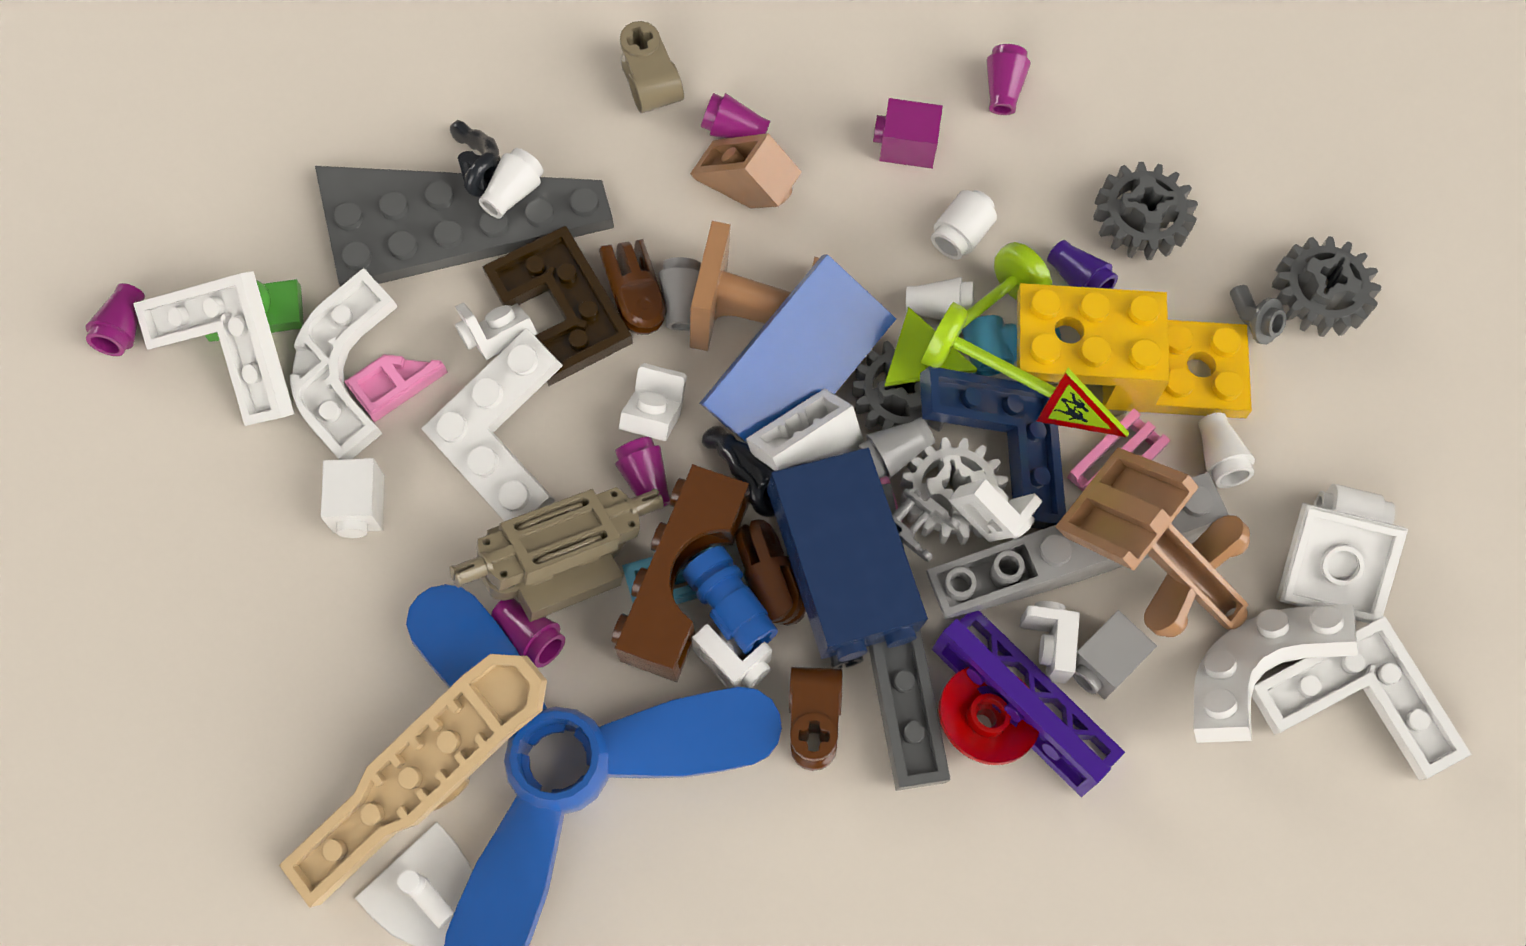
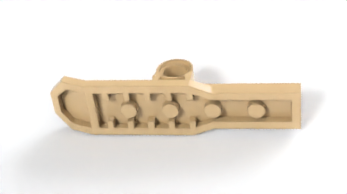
M489 654L460 677L366 767L354 794L279 865L309 908L321 905L397 832L418 825L432 811L440 809L455 799L468 786L470 782L468 777L513 734L542 712L547 679L528 656Z

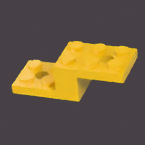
M1020 283L1017 292L1018 368L1045 382L1058 383L1067 368H1069L1083 384L1103 385V405L1108 410L1132 411L1135 409L1138 412L1196 416L1224 413L1228 418L1244 419L1251 413L1248 329L1246 324L1168 320L1167 292ZM1060 326H1070L1079 333L1080 340L1076 343L1063 342L1057 337L1055 329ZM1190 360H1200L1206 363L1210 368L1211 375L1208 377L1194 375L1189 370L1187 362Z

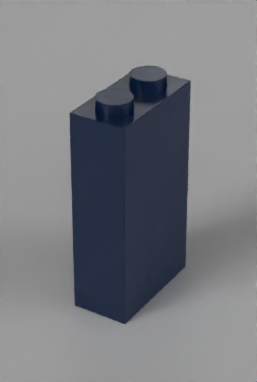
M869 447L772 472L767 491L821 659L836 655L839 662L848 661L868 652L867 646L886 642L887 647L892 648L915 640L917 638L916 632L920 631L928 617Z

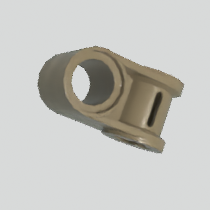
M635 21L626 25L620 34V45L623 51L621 65L638 111L645 113L684 100V91L675 64L670 60L655 26L644 21Z

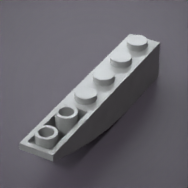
M1209 472L1192 477L1199 488L1171 523L1190 543L1195 542L1214 521L1229 515ZM1054 525L928 569L926 573L945 619L1080 582L1123 567V565L1067 539ZM1147 554V555L1144 557V559H1147V558H1149L1150 556Z

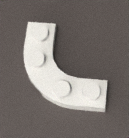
M364 268L316 307L303 324L294 343L296 354L293 363V374H290V385L296 406L308 425L339 460L353 459L383 434L353 401L344 382L343 368L349 351L363 335L398 307L394 300Z
M1353 604L1296 607L1281 610L1269 609L1261 612L1254 618L1246 620L1240 627L1231 629L1220 637L1203 657L1195 677L1194 733L1196 742L1252 741L1251 697L1254 685L1266 671L1277 665L1303 658L1358 656Z

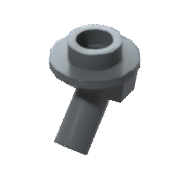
M1247 285L1236 286L1230 291V296L1240 319L1249 326L1252 337L1257 343L1267 345L1283 332L1286 325V313L1278 299L1267 298L1256 306Z

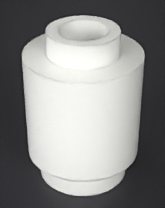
M978 190L961 191L934 224L935 232L931 236L933 245L942 254L954 260H959L963 255L970 254L997 220L995 206L991 198Z
M1332 484L1326 492H1319L1314 503L1315 506L1394 524L1395 505L1392 502L1385 501L1384 497L1380 494Z

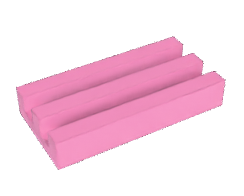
M1133 409L1120 423L1127 430L1131 428L1136 434L1121 449L1133 452L1145 440L1151 447L1142 457L1153 461L1171 440L1164 434L1160 437L1154 432L1156 427L1149 421L1145 424L1139 419L1141 414ZM1107 434L1070 471L1067 478L1081 491H1084L1095 475L1089 481L1083 475L1121 436Z

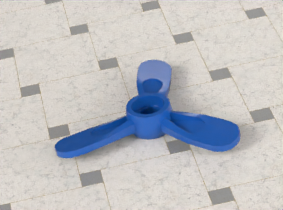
M447 584L430 587L419 594L409 607L406 626L412 644L448 688L489 654L519 655L494 618L473 594L462 587L458 588ZM734 687L674 699L600 727L592 718L577 709L557 706L547 708L545 703H543L542 712L508 739L504 766L507 781L517 796L475 864L446 932L444 946H529L549 892L564 815L580 811L596 800L609 778H686L751 766L768 758L778 745L782 730L780 713L772 699L758 689ZM565 731L575 732L574 737L583 744L586 751V764L590 767L585 776L582 775L574 784L564 789H552L551 793L541 791L543 786L534 779L530 769L529 752L533 746L535 747L546 736L554 733H564Z

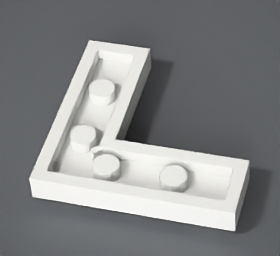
M254 271L236 274L133 303L147 350L218 332L245 426L294 414Z
M527 328L421 428L504 521L550 505L555 501L493 433L563 366Z
M1385 616L1356 631L1358 656L1304 658L1254 685L1252 698L1274 735L1363 689L1418 780L1428 779L1472 755Z

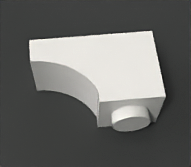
M825 388L746 438L751 453L775 471L859 450L858 445L864 442L853 405Z

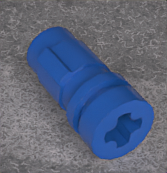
M716 546L706 550L692 560L684 569L682 576L693 591H697L696 596L702 604H709L712 608L709 616L726 640L734 639L744 655H749L763 642L768 644L776 636L778 629L768 617V612L750 587H747L741 580L743 572L737 565H733L732 557L723 546Z

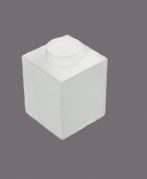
M374 458L323 460L321 518L331 531L345 538H361L367 535V531H383L384 474Z

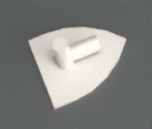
M436 822L355 899L392 936L413 946H444L446 932L470 878L472 869L455 841Z

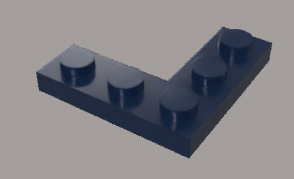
M931 366L920 373L922 419L1007 433L1012 499L1035 493L1042 500V503L1032 515L1035 520L1031 528L1046 529L1057 525L1066 514L1058 425L1037 422L1049 397L1017 381L939 367L933 368Z

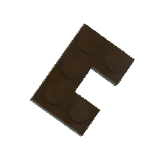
M563 226L482 266L488 281L503 306L520 305L548 291L564 317L565 321L535 335L563 365L547 381L548 386L633 344L631 333L567 226Z

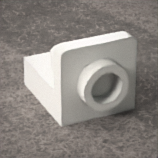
M464 302L455 306L462 321L455 324V327L468 350L476 346L486 360L500 354L526 328L534 335L538 334L530 317L518 304L497 307L485 316V320L478 323L474 314Z
M647 363L641 364L637 373L635 392L621 412L619 429L666 441L681 414L687 380L686 374Z
M986 479L959 486L948 500L988 542L1007 538L1017 539L1022 536L1034 523L1035 519L1032 515L1042 503V500L1035 493L1008 501L1005 492L995 484L989 483Z
M1039 601L1035 603V606H1027L1020 619V628L1049 632V634H1043L1041 637L1039 664L1046 665V676L1053 682L1066 684L1076 670L1080 612L1065 610L1066 606L1058 602Z
M708 624L692 636L693 651L728 689L742 687L743 685L746 688H753L771 670L767 664L771 661L772 648L766 642H763L742 661L739 658L743 654L742 650L734 639L727 641L721 632L717 634Z

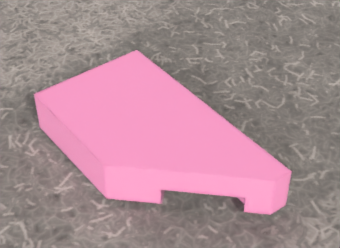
M384 354L344 382L375 423L448 372L440 360H431L430 362L405 360L403 356Z

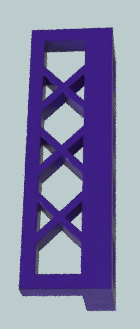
M980 611L967 613L960 621L955 619L941 633L931 650L955 673L969 667L966 672L974 683L982 685L985 682L987 686L977 688L981 694H994L1002 698L1007 703L1004 711L1011 716L1010 723L1017 727L1018 722L1024 720L1039 731L1038 738L1032 749L1081 798L1108 774L1111 767L1125 753L1115 741ZM973 626L987 639L988 648L968 628ZM1007 667H1015L1024 675L1025 684ZM1044 703H1052L1062 712V720ZM992 704V706L999 713H1001L1000 709L996 705ZM1082 740H1090L1106 757L1102 760Z

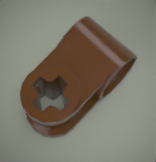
M791 667L789 713H791L790 747L793 759L803 769L810 771L822 770L829 766L835 758L838 740L839 715L841 716L843 669ZM810 733L819 734L821 742L819 751L813 752L808 750L807 741Z

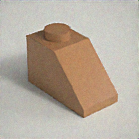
M766 133L713 140L690 174L700 183L751 209L779 207L790 197L792 186L802 171L771 135Z

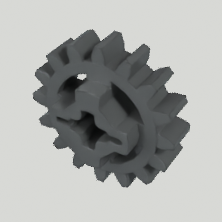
M1138 162L1134 172H1131L1127 166L1123 165L1120 167L1116 177L1110 174L1107 176L1103 187L1100 188L1094 204L1097 205L1093 218L1095 221L1103 222L1099 231L1101 237L1108 235L1114 237L1111 245L1113 250L1121 245H1125L1128 247L1127 255L1129 258H1133L1137 250L1144 251L1147 260H1152L1157 249L1167 257L1171 254L1175 245L1179 247L1184 245L1196 223L1197 218L1193 216V213L1198 203L1195 200L1187 199L1192 190L1190 185L1179 187L1176 184L1179 173L1174 172L1167 177L1162 175V164H1157L1152 172L1147 171L1144 162ZM1169 222H1174L1168 229L1160 232V228H1167Z
M1328 236L1322 246H1319L1316 239L1311 237L1303 247L1295 244L1286 257H1283L1275 270L1278 275L1272 282V288L1281 290L1276 299L1282 305L1287 304L1290 308L1286 313V320H1291L1295 317L1302 319L1300 330L1305 332L1311 325L1317 326L1319 336L1324 337L1333 327L1338 336H1342L1351 326L1355 329L1360 327L1377 307L1378 302L1374 298L1381 291V285L1371 282L1378 273L1377 268H1365L1363 263L1368 255L1365 252L1357 256L1350 253L1352 249L1351 242L1347 241L1342 248L1335 247L1334 238Z
M889 341L883 343L881 356L871 350L866 357L867 365L859 364L856 368L855 378L859 381L853 382L852 396L859 398L855 405L856 414L869 413L865 424L867 429H871L879 424L883 427L882 430L922 417L920 381L884 387L895 352L893 345ZM884 371L886 374L885 380L878 382L877 388L873 389L875 379ZM925 420L928 426L938 432L943 428V422Z

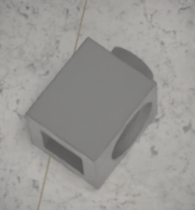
M1118 610L1077 651L1076 670L1073 677L1087 692L1091 694L1098 693L1105 700L1157 645Z

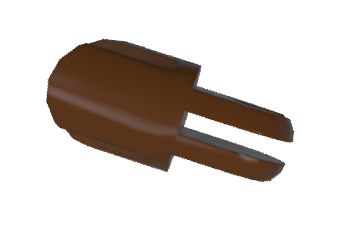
M636 240L634 249L630 242L618 243L617 259L612 245L601 246L599 249L600 257L619 315L626 327L637 335H649L656 332L664 322L666 306L644 240Z
M762 519L752 520L750 526L747 524L742 525L737 530L735 539L745 569L743 572L745 583L766 609L768 617L773 623L786 626L797 624L804 618L806 609L788 556H785L775 530L768 522Z

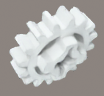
M947 437L942 438L939 450L936 451L931 445L921 452L922 459L915 457L908 463L907 468L910 472L903 473L900 486L911 490L913 493L916 489L922 493L920 498L925 502L931 497L947 510L951 518L954 517L960 522L961 525L955 530L937 516L928 517L924 522L921 535L926 537L933 529L939 531L941 544L947 542L950 534H956L959 543L964 545L969 538L970 531L980 539L983 538L982 534L948 501L954 494L952 489H946L948 481H950V485L953 486L955 491L961 485L983 479L995 484L1002 490L1005 489L1008 483L1007 476H995L1001 463L1000 460L993 459L986 462L983 457L987 447L982 445L975 452L968 450L967 438H962L958 448L951 447ZM938 466L937 477L927 478V482L922 483L925 475ZM903 492L900 498L901 504L907 498ZM914 505L907 517L909 523L915 522L923 511Z

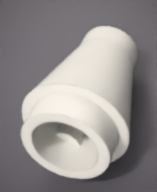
M520 148L513 149L511 153L503 154L485 193L479 199L480 206L491 216L499 219L502 218L507 210L541 184L540 177L544 172L541 164L534 156Z
M962 277L920 286H907L906 313L909 306L917 315L942 320L953 302L964 307L966 311L974 305V282H962Z
M1213 413L1203 417L1198 422V428L1202 438L1206 472H1209L1212 480H1214L1219 488H1230L1248 481L1254 475L1252 465L1255 462V458L1229 424L1224 413Z

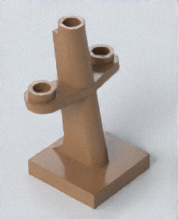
M717 221L711 222L691 304L690 348L708 351L715 320L722 316H736L765 324L791 293L727 272L731 224ZM814 256L812 267L819 260L818 257Z
M1117 447L1055 527L1067 539L1133 571L1148 554L1167 573L1144 613V623L1154 634L1162 637H1175L1181 634L1187 627V615L1194 599L1223 628L1231 630L1240 627L1247 619V607L1249 604L1215 569L1230 557L1238 556L1248 548L1250 543L1249 527L1237 516H1223L1214 521L1191 545L1171 523L1199 486L1186 473ZM1236 608L1233 614L1228 617L1225 616L1229 610Z

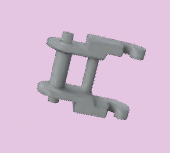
M906 488L903 493L907 498L892 516L897 530L900 531L901 542L922 559L929 562L933 556L926 549L923 550L921 545L914 539L916 531L928 517L932 518L934 516H937L955 530L961 524L956 518H951L947 510L931 497L925 502L920 498L922 495L920 491L916 489L913 493ZM916 505L923 513L908 528L901 520Z

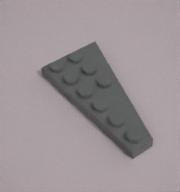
M315 166L340 287L363 268L378 284L507 254L563 226H567L573 238L614 228L602 180L540 177L541 184L507 210L502 218L499 219L488 214L480 206L479 199L481 197H475L467 192L464 187L462 173Z

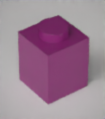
M889 98L886 116L877 115L873 142L882 143L879 161L933 169L943 105Z

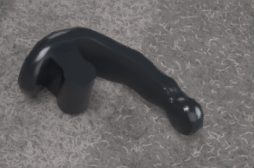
M456 120L450 125L452 137L458 143L467 144L471 149L477 150L482 154L477 155L473 151H465L458 155L464 187L469 194L481 197L485 193L501 160L499 149L494 138L480 130L471 129L463 121Z
M715 426L708 429L702 436L703 446L708 449H717L718 455L728 463L731 474L737 480L749 483V502L754 511L763 517H774L775 513L767 488L771 473L775 472V470L756 458L751 453L747 444L736 440L735 436L727 433L723 427Z

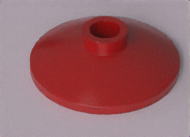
M969 667L959 671L945 685L939 700V718L949 741L963 755L987 765L1009 764L1023 757L1035 744L1039 731L1024 720L1018 722L1017 727L1010 723L1011 716L1004 711L1007 703L997 695L981 694L977 688L987 685L985 682L982 685L974 683L966 672ZM992 704L996 705L1000 709L1001 713H999L992 706ZM977 715L986 716L991 722V728L983 725L978 720Z

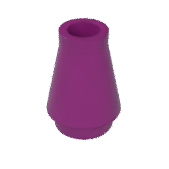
M997 45L992 49V54L986 59L990 95L989 110L994 114L1011 115L1016 112L1017 101L1031 65L1030 60L1027 58V50L1019 45Z
M713 93L705 111L701 128L709 130L710 136L727 139L766 134L771 121L761 117L727 93L724 94V97Z
M126 283L118 284L114 293L86 324V331L88 332L86 336L87 343L95 350L109 356H122L126 349L132 348L138 325V318L133 303L143 301L145 299L144 293L133 285Z
M642 437L617 448L615 453L618 461L615 463V466L634 494L639 496L652 489H657L659 491L658 496L661 495L663 499V508L670 504V495L661 447L655 446L651 437Z
M514 598L505 601L501 600L492 610L491 616L514 645L519 655L528 656L537 668L551 663L563 649L565 636L560 633V625L546 617L530 622L521 604Z

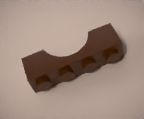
M692 464L686 480L682 478L677 480L670 498V506L674 507L667 524L659 523L651 542V551L655 552L648 569L641 567L634 580L631 595L636 598L629 615L624 613L620 615L613 630L611 641L616 644L614 649L620 662L678 682L692 647V636L695 635L693 621L680 610L674 600V586L677 576L685 563L697 553L715 546L733 545L737 530L740 528L750 504L749 483Z

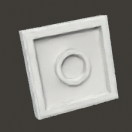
M1302 503L1276 599L1280 602L1300 607L1353 604L1355 620L1370 624L1382 618L1408 529L1386 522Z

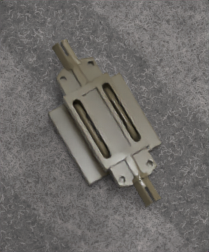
M618 487L599 494L590 489L501 522L499 526L488 529L487 535L477 540L476 558L449 567L451 578L453 581L455 580L454 584L458 588L482 578L491 597L503 601L517 597L530 622L621 586L624 576L614 558L618 556L626 541L638 536L640 530L639 517L663 509L662 496H658L659 491L657 489H652L631 499Z

